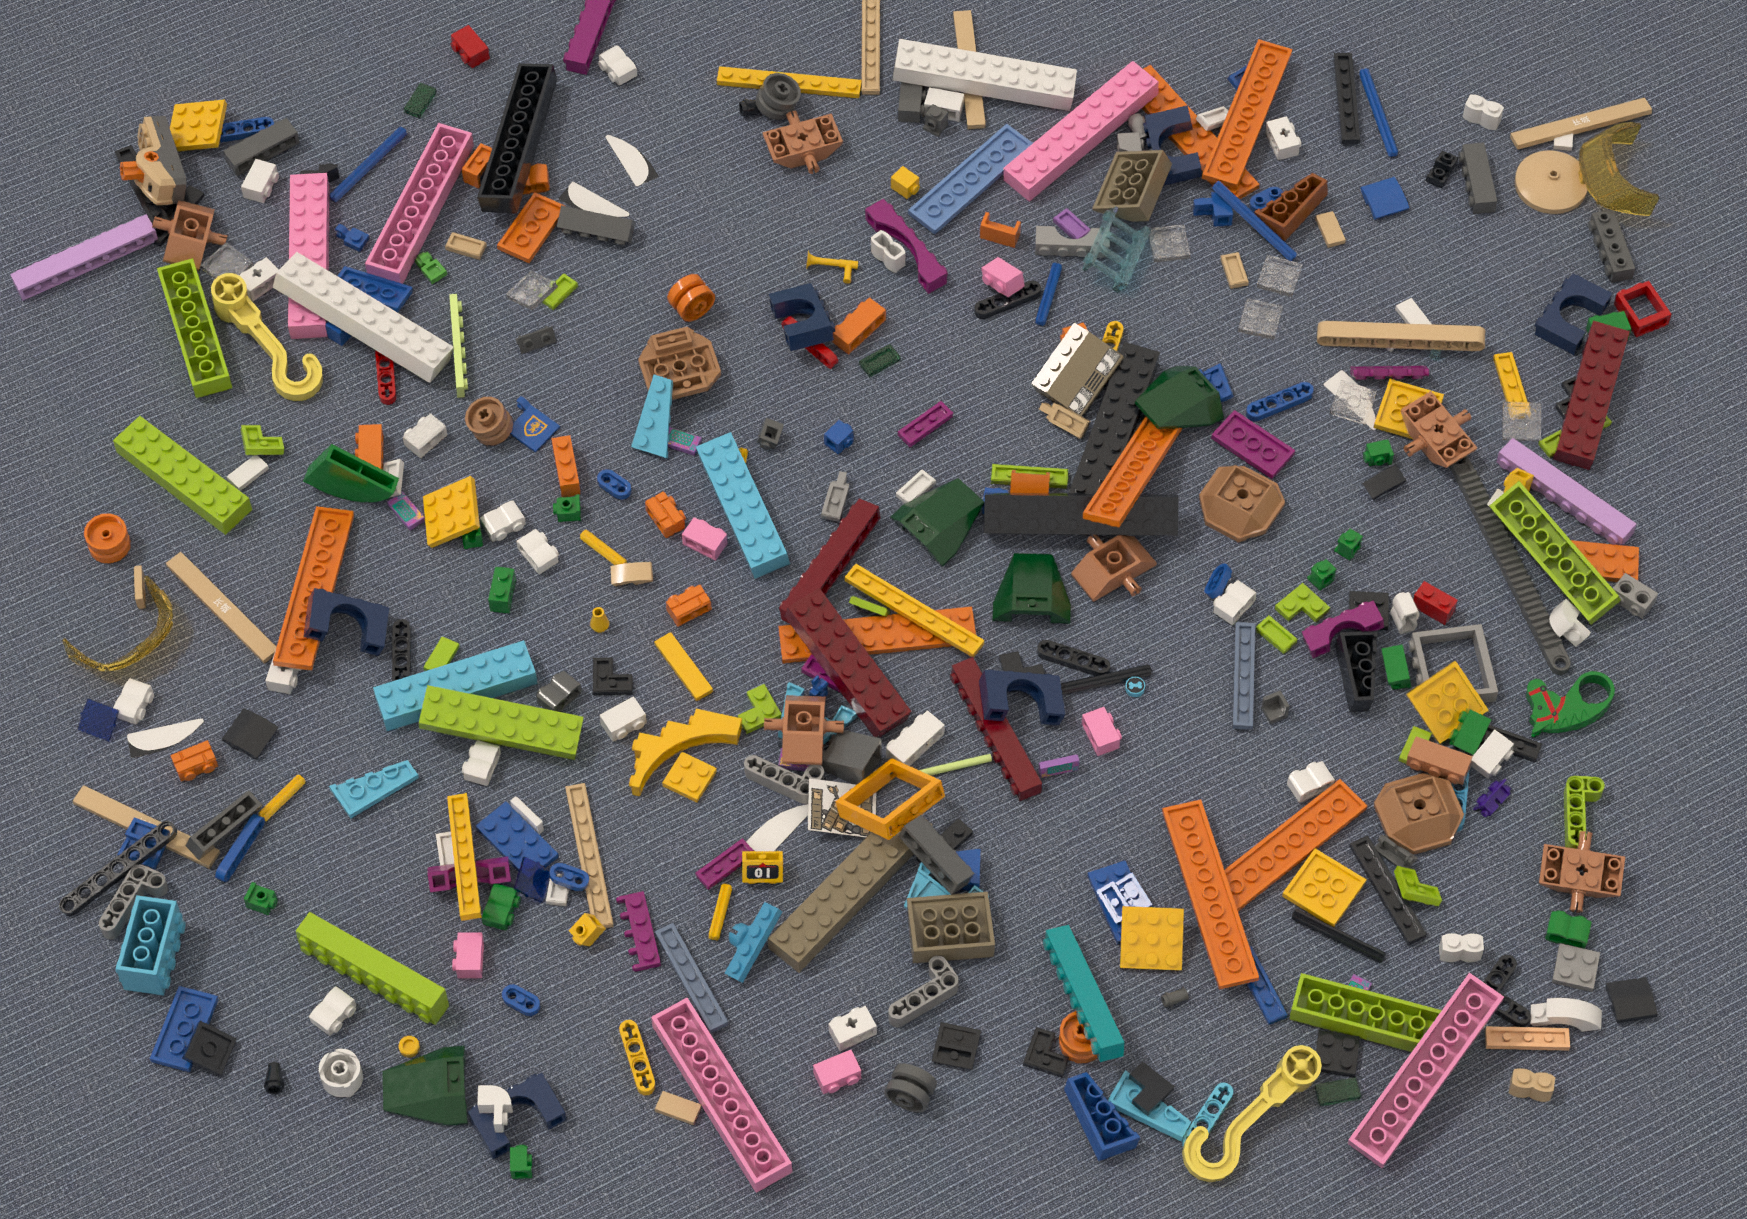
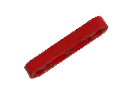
M789 316L782 321L781 325L783 327L797 321ZM823 343L805 347L807 351L830 369L839 362L837 356Z
M375 350L380 402L390 405L396 401L394 361ZM384 361L390 362L388 367L380 366ZM384 377L391 378V381L388 383H384L381 380ZM385 389H389V397H385Z

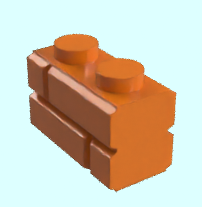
M661 492L655 497L646 500L645 509L664 537L668 538L685 528L684 520H686V517L682 510L678 511L675 507L676 503L673 497H668L665 492Z
M701 585L696 587L690 586L684 593L672 595L666 601V610L677 627L712 610L711 600Z
M208 740L170 755L181 782L184 780L191 781L196 775L201 773H211L218 767Z

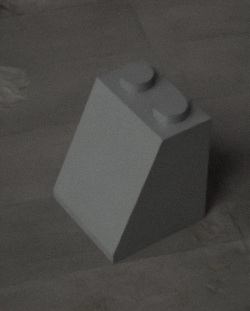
M844 730V733L833 734L830 738L828 749L823 750L821 766L825 772L857 785L873 773L882 758L881 739Z

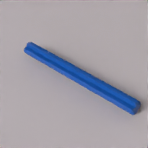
M1361 69L1359 75L1388 156H1397L1398 149L1369 69Z
M401 126L398 127L329 194L330 199L333 202H338L407 135L406 129Z
M1217 181L1213 185L1212 189L1287 260L1292 261L1295 259L1297 253L1222 182Z

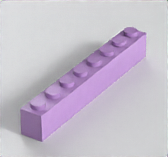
M146 214L126 224L119 225L110 231L103 232L94 238L87 239L76 246L69 247L60 253L53 254L42 261L35 262L26 268L19 269L10 275L23 301L154 243L158 237Z
M1514 438L1500 450L1497 463L1501 468L1507 469L1509 472L1519 468L1533 474L1534 478L1531 484L1533 490L1540 492L1547 500L1560 506L1564 512L1570 513L1580 523H1584L1593 532L1606 538L1610 544L1624 545L1634 534L1635 522Z

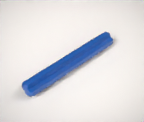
M1055 262L1052 264L1036 317L1037 325L1044 326L1062 270L1060 263Z

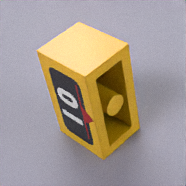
M742 851V883L775 884L783 882V851Z

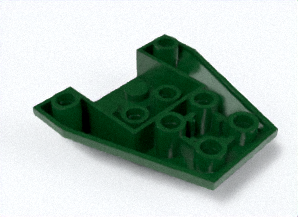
M1175 366L1163 371L1134 402L1157 429L1211 426L1224 419L1219 392L1196 366Z
M957 478L903 504L890 516V519L902 530L906 529L927 548L929 555L943 567L957 554L985 502Z
M1013 554L993 601L992 621L1012 622V614L1051 615V623L1070 624L1071 604L1053 554Z
M465 1045L443 1047L382 1071L383 1110L446 1126L468 1124L467 1102L465 1098Z

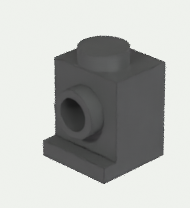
M932 104L925 113L923 130L939 137L948 125V111Z
M766 418L761 425L756 442L765 450L774 449L778 444L784 424Z

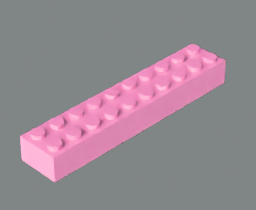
M1132 61L1003 168L1004 181L1030 202L1126 122L1130 116L1134 115L1158 95L1159 82Z
M438 123L365 263L367 273L401 284L404 283L474 147L471 132Z
M327 173L290 175L289 259L298 252L329 271L330 186ZM288 297V329L291 339L328 337L325 327L328 321Z
M1469 973L1349 1138L1348 1145L1380 1168H1383L1502 1003L1504 996Z
M685 998L652 1016L653 1029L754 1191L757 1193L791 1174L792 1163L689 999Z

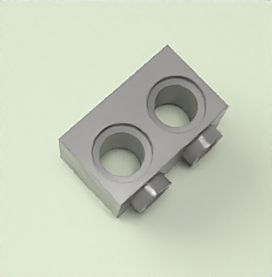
M1626 573L1613 588L1621 599L1617 605L1626 608L1631 614L1642 619L1655 604L1658 596L1657 592Z

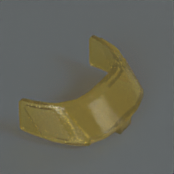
M1634 122L1616 124L1585 142L1579 152L1580 170L1578 174L1580 183L1586 185L1588 192L1596 200V203L1621 213L1650 216L1659 200V195L1641 190L1624 179L1617 168L1612 149V143L1633 144L1641 124Z
M149 576L144 577L148 591L158 608L159 616L156 628L143 642L123 657L111 663H98L86 657L64 638L62 642L69 656L68 658L87 669L98 668L99 671L123 669L141 660L160 645L173 626L172 605L164 590H160Z

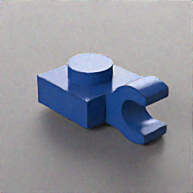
M338 224L335 228V231H337L336 236L344 239V245L358 252L363 249L369 240L368 234L356 228H352L349 231L341 224Z
M816 675L811 681L813 688L809 691V696L826 697L828 694V682L822 678L819 680V676Z

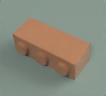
M1416 736L1408 753L1406 765L1414 770L1427 772L1431 776L1447 779L1453 784L1463 785L1471 767L1473 756Z

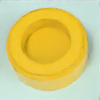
M413 1036L402 1038L399 1042L400 1053L407 1058L416 1056L420 1051L417 1038Z

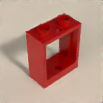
M1649 281L1637 283L1634 287L1622 289L1616 293L1614 305L1619 312H1625L1631 331L1636 338L1669 325L1672 314ZM1645 294L1657 313L1639 320L1627 301Z

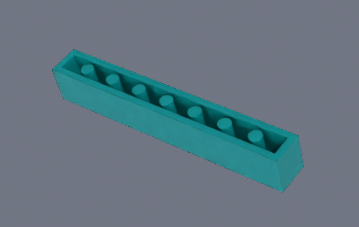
M1065 925L1046 930L1045 939H1043L1044 949L1050 953L1051 964L1057 968V977L1063 981L1064 992L1070 996L1071 1007L1077 1011L1078 1022L1080 1025L1083 1024L1084 1034L1087 1040L1090 1039L1093 1054L1097 1055L1100 1062L1123 1057L1124 1040L1070 926Z

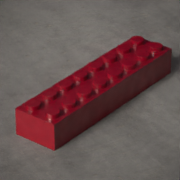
M1593 320L1588 332L1553 460L1590 470L1596 455L1630 331Z
M820 588L787 608L784 617L874 737L880 738L908 720L912 711Z

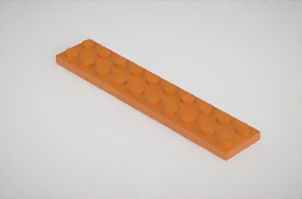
M1258 39L1205 166L1202 179L1215 183L1220 181L1225 186L1237 189L1293 49Z
M1151 65L1143 68L1159 82L1158 95L1142 107L1147 115L1187 106ZM1188 106L1193 130L1173 134L1168 138L1184 155L1198 152L1203 173L1217 137L1211 130L1206 131L1196 120L1197 115ZM1245 169L1237 189L1226 187L1236 197L1242 199L1259 189V183ZM1208 181L1212 186L1215 184V182Z
M1146 416L1085 508L1083 519L1120 527L1183 428L1157 429Z
M316 506L274 654L273 666L304 670L313 669L320 641L303 637L308 599L314 588L334 592L354 519V511Z
M972 607L935 610L976 635ZM900 614L887 615V617L882 615L843 619L869 655L952 647L951 644ZM791 625L778 626L782 663L807 661L812 653Z
M1341 779L1332 784L1224 870L1238 911L1309 856L1314 849H1318L1367 810V805Z
M1202 800L1162 808L1165 823L1219 990L1259 981L1255 962Z

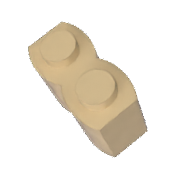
M1514 1069L1510 1079L1509 1094L1519 1098L1530 1097L1540 1102L1550 1101L1554 1091L1555 1077L1544 1072L1534 1074L1527 1069Z

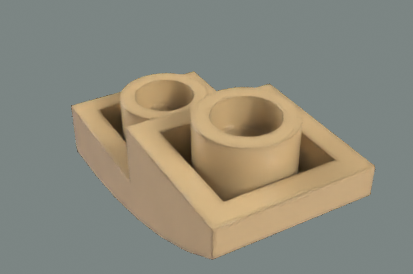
M635 562L610 566L611 584L613 586L628 583L638 585L653 581L651 562Z

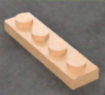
M1486 1026L1485 1028L1486 1049L1569 1051L1570 1049L1569 1028Z

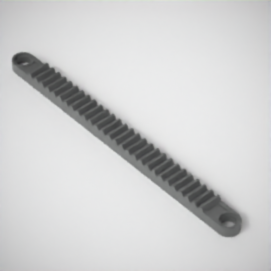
M1467 455L1462 458L1463 463H1454L1449 467L1550 670L1556 675H1564L1569 671L1571 662L1562 645V639H1559V636L1554 632L1550 624L1549 614L1546 613V608L1543 607V602L1540 601V596L1537 594L1536 588L1533 587V582L1530 581V576L1527 575V570L1524 569V564L1521 563L1520 556L1518 557L1517 550L1514 549V544L1511 543V538L1508 537V532L1505 531V526L1502 525V521L1487 505L1490 500L1489 494L1486 493V488L1483 487V482L1480 481V476L1477 475V470L1474 469ZM1562 661L1565 663V667L1558 668L1555 662Z

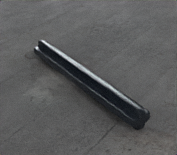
M1146 664L1061 683L1062 695L1127 681L1131 677L1142 678L1150 676L1152 670L1150 665Z
M1298 909L1292 914L1293 920L1382 963L1386 956L1384 951Z

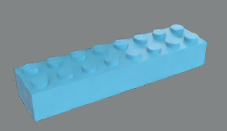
M729 432L696 446L701 463L754 578L756 579L789 565L790 561L732 433Z
M523 640L373 687L385 728L387 731L419 721L427 685L495 698L536 685L537 677Z

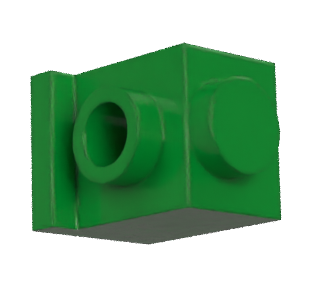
M1388 439L1366 444L1365 452H1363L1365 463H1368L1369 466H1380L1384 463H1387L1388 466L1392 465L1394 453Z
M579 494L576 497L557 498V503H553V514L557 515L558 522L581 521Z
M1350 528L1340 535L1337 541L1339 544L1334 549V552L1350 561L1361 548L1363 536Z
M1327 559L1317 562L1311 568V574L1307 576V579L1321 591L1335 580L1336 568Z
M252 882L244 897L246 908L269 915L271 909H275L278 898L275 891L258 886Z
M517 1145L510 1147L511 1178H533L531 1168L532 1154H528V1146Z

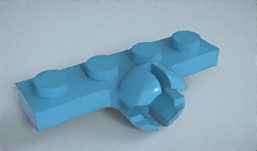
M764 902L750 926L739 923L732 927L738 933L735 935L729 932L728 938L730 944L737 947V951L725 971L726 975L741 983L744 982L783 911Z

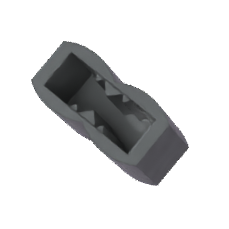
M565 671L557 673L552 677L550 684L542 686L538 690L536 696L537 703L544 709L561 712L582 692L581 684Z

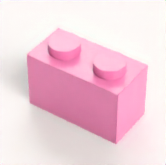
M999 257L982 267L983 282L1007 297L1025 287L1023 272Z
M695 517L682 533L683 545L715 561L728 544L725 531L715 528L706 521Z
M1105 707L1082 715V726L1097 756L1119 749L1120 740H1122L1120 731L1115 729L1113 725L1114 721L1111 713H1107Z
M482 932L458 933L457 940H454L453 950L457 952L456 959L452 961L453 971H456L457 978H482L484 951Z
M852 1050L813 1065V1073L823 1094L828 1092L834 1093L840 1087L847 1084L854 1085L861 1079V1069Z

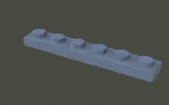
M1235 623L1233 729H1253L1255 623Z
M671 923L655 931L659 943L709 1033L711 1034L728 1026L725 1015L675 925Z

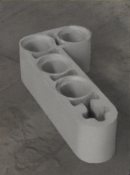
M755 755L748 756L744 761L746 778L805 805L808 804L809 793L805 794L802 792L809 791V778L824 780V769L821 765H809L803 776H800ZM769 774L775 775L774 777H767ZM812 775H819V777H817V778H813V777H811V776H812ZM790 782L792 785L787 786L785 783Z
M140 864L130 869L99 920V927L106 939L111 940L119 936L131 916L136 895L143 896L146 892L155 897H162L168 892V884L162 873ZM144 875L142 878L136 879L138 876ZM129 892H134L132 895H126ZM123 908L121 912H116L118 909Z
M934 956L930 959L929 976L932 979L931 981L890 1005L888 1018L892 1026H904L957 993L958 976L944 957ZM936 966L942 967L941 970H935L933 968ZM946 982H952L953 985H952V986H947V985H945V983H946ZM934 992L937 995L929 996L928 993ZM913 1002H916V1003H919L920 1005H919V1006H916V1007H913V1006H911L910 1004L913 1003Z

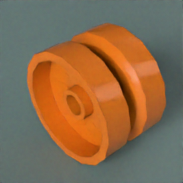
M691 274L683 277L673 285L668 293L667 301L677 310V313L684 321L691 322L699 319L710 310L715 301V294L706 286V283L698 274Z
M100 514L87 523L84 529V537L90 554L96 561L114 563L127 555L130 550L131 540L126 525L119 516Z
M1077 1011L1068 1014L1061 1023L1059 1048L1064 1056L1069 1057L1070 1061L1089 1063L1094 1061L1097 1055L1093 1054L1090 1039H1086L1083 1024H1079Z

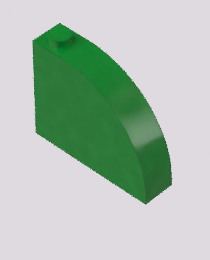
M331 444L309 465L303 482L338 498L356 502H378L388 499L394 494L399 478Z

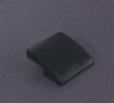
M243 708L221 740L238 751L240 749L256 760L278 729V726L260 715Z
M1646 977L1606 983V991L1611 1000V1009L1617 1023L1657 1017L1655 1001Z
M940 1022L932 1062L973 1070L981 1030Z

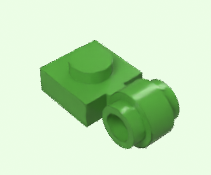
M422 252L417 255L415 263L431 284L447 275L445 268L437 259L433 260L429 252Z

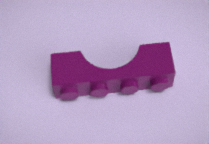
M1373 600L1371 602H1363L1355 609L1345 610L1334 618L1329 617L1316 626H1308L1302 631V636L1314 659L1331 651L1332 639L1338 632L1349 628L1360 631H1377L1384 628V622Z
M508 856L475 861L478 882L495 884L511 881ZM454 864L428 867L427 874L430 892L451 890L457 886Z

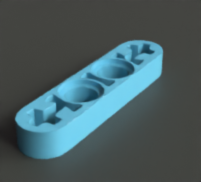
M1220 1083L1215 1087L1185 1133L1182 1146H1184V1142L1200 1121L1206 1122L1208 1124V1133L1211 1132L1233 1097L1231 1085ZM1224 1090H1227V1095H1224L1220 1102L1218 1100L1220 1097V1091L1223 1092ZM1215 1105L1218 1107L1219 1112L1211 1114L1208 1112L1207 1107Z

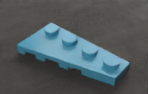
M653 375L631 447L668 458L673 380Z
M406 760L385 767L382 771L370 772L365 774L364 777L355 780L354 778L346 780V783L337 786L336 784L330 785L329 788L351 819L417 780L419 777L409 761Z
M1125 1070L1108 1099L1116 1107L1115 1110L1182 1142L1185 1133L1191 1125V1121L1172 1106H1167L1164 1102H1161L1148 1116L1132 1104V1099L1143 1089L1129 1079L1130 1073Z

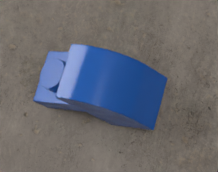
M1211 192V198L1194 199L1193 216L1212 215L1213 227L1232 225V207L1216 192Z

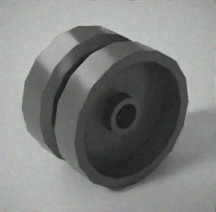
M773 73L765 78L755 98L756 105L762 114L771 119H786L787 113L790 111L792 113L801 96V90L798 83L792 77L782 73Z
M906 1063L897 1064L892 1073L893 1080L887 1083L884 1090L885 1096L895 1105L916 1113L926 1111L930 1102L929 1096L933 1095L937 1087L936 1079L930 1073L917 1066Z

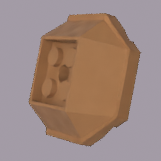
M689 327L651 335L638 359L648 391L653 375L673 380L672 400L708 391L721 376V370L711 341L695 333Z
M1245 466L1218 467L1199 494L1205 525L1238 543L1245 541L1247 538L1265 534L1285 506V500L1278 484Z
M1425 773L1386 783L1374 801V808L1385 834L1389 836L1388 839L1408 850L1413 855L1450 845L1464 817L1450 781Z

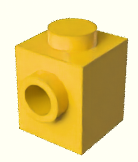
M902 166L891 176V188L908 199L919 191V177Z
M1516 468L1509 473L1504 481V493L1518 481L1529 492L1534 475Z
M584 913L570 928L569 932L573 935L572 939L578 945L591 946L606 928L594 915Z

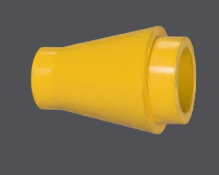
M596 607L592 612L590 626L594 631L601 633L609 627V620L601 607Z

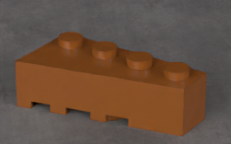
M1311 173L1296 183L1294 188L1281 193V197L1275 201H1269L1266 207L1261 210L1258 209L1254 213L1285 242L1328 195L1327 180Z

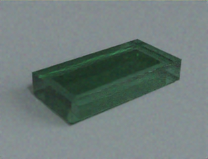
M420 83L405 105L404 113L421 118L437 93L436 88Z
M888 344L860 360L859 365L870 378L900 361V355L891 344Z
M1356 1077L1315 1084L1320 1106L1361 1098Z

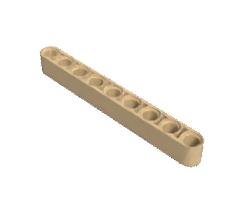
M1322 321L1317 326V343L1322 346L1481 351L1485 348V329L1480 326Z

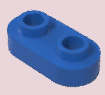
M1270 187L1254 195L1250 199V209L1253 212L1263 209L1269 201H1275L1281 197L1283 191L1278 187Z
M602 470L597 475L599 487L615 498L623 500L631 495L630 483L612 470Z
M1225 563L1215 568L1204 589V592L1211 599L1223 594L1224 588L1231 578L1232 569Z
M556 863L550 869V879L557 885L575 891H583L589 885V875L584 870L563 863ZM562 874L563 877H557L556 875ZM580 880L582 883L577 884L575 881Z
M514 984L508 985L503 989L502 999L507 1006L526 1016H533L539 1012L540 1001L534 994ZM512 995L516 996L515 999H510L509 997ZM528 1005H533V1008L528 1009L526 1007Z

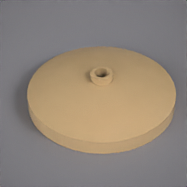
M1547 150L1529 155L1520 163L1515 175V188L1521 200L1532 209L1548 214H1561L1575 209L1585 199L1589 187L1588 174L1583 165L1574 157L1559 151Z

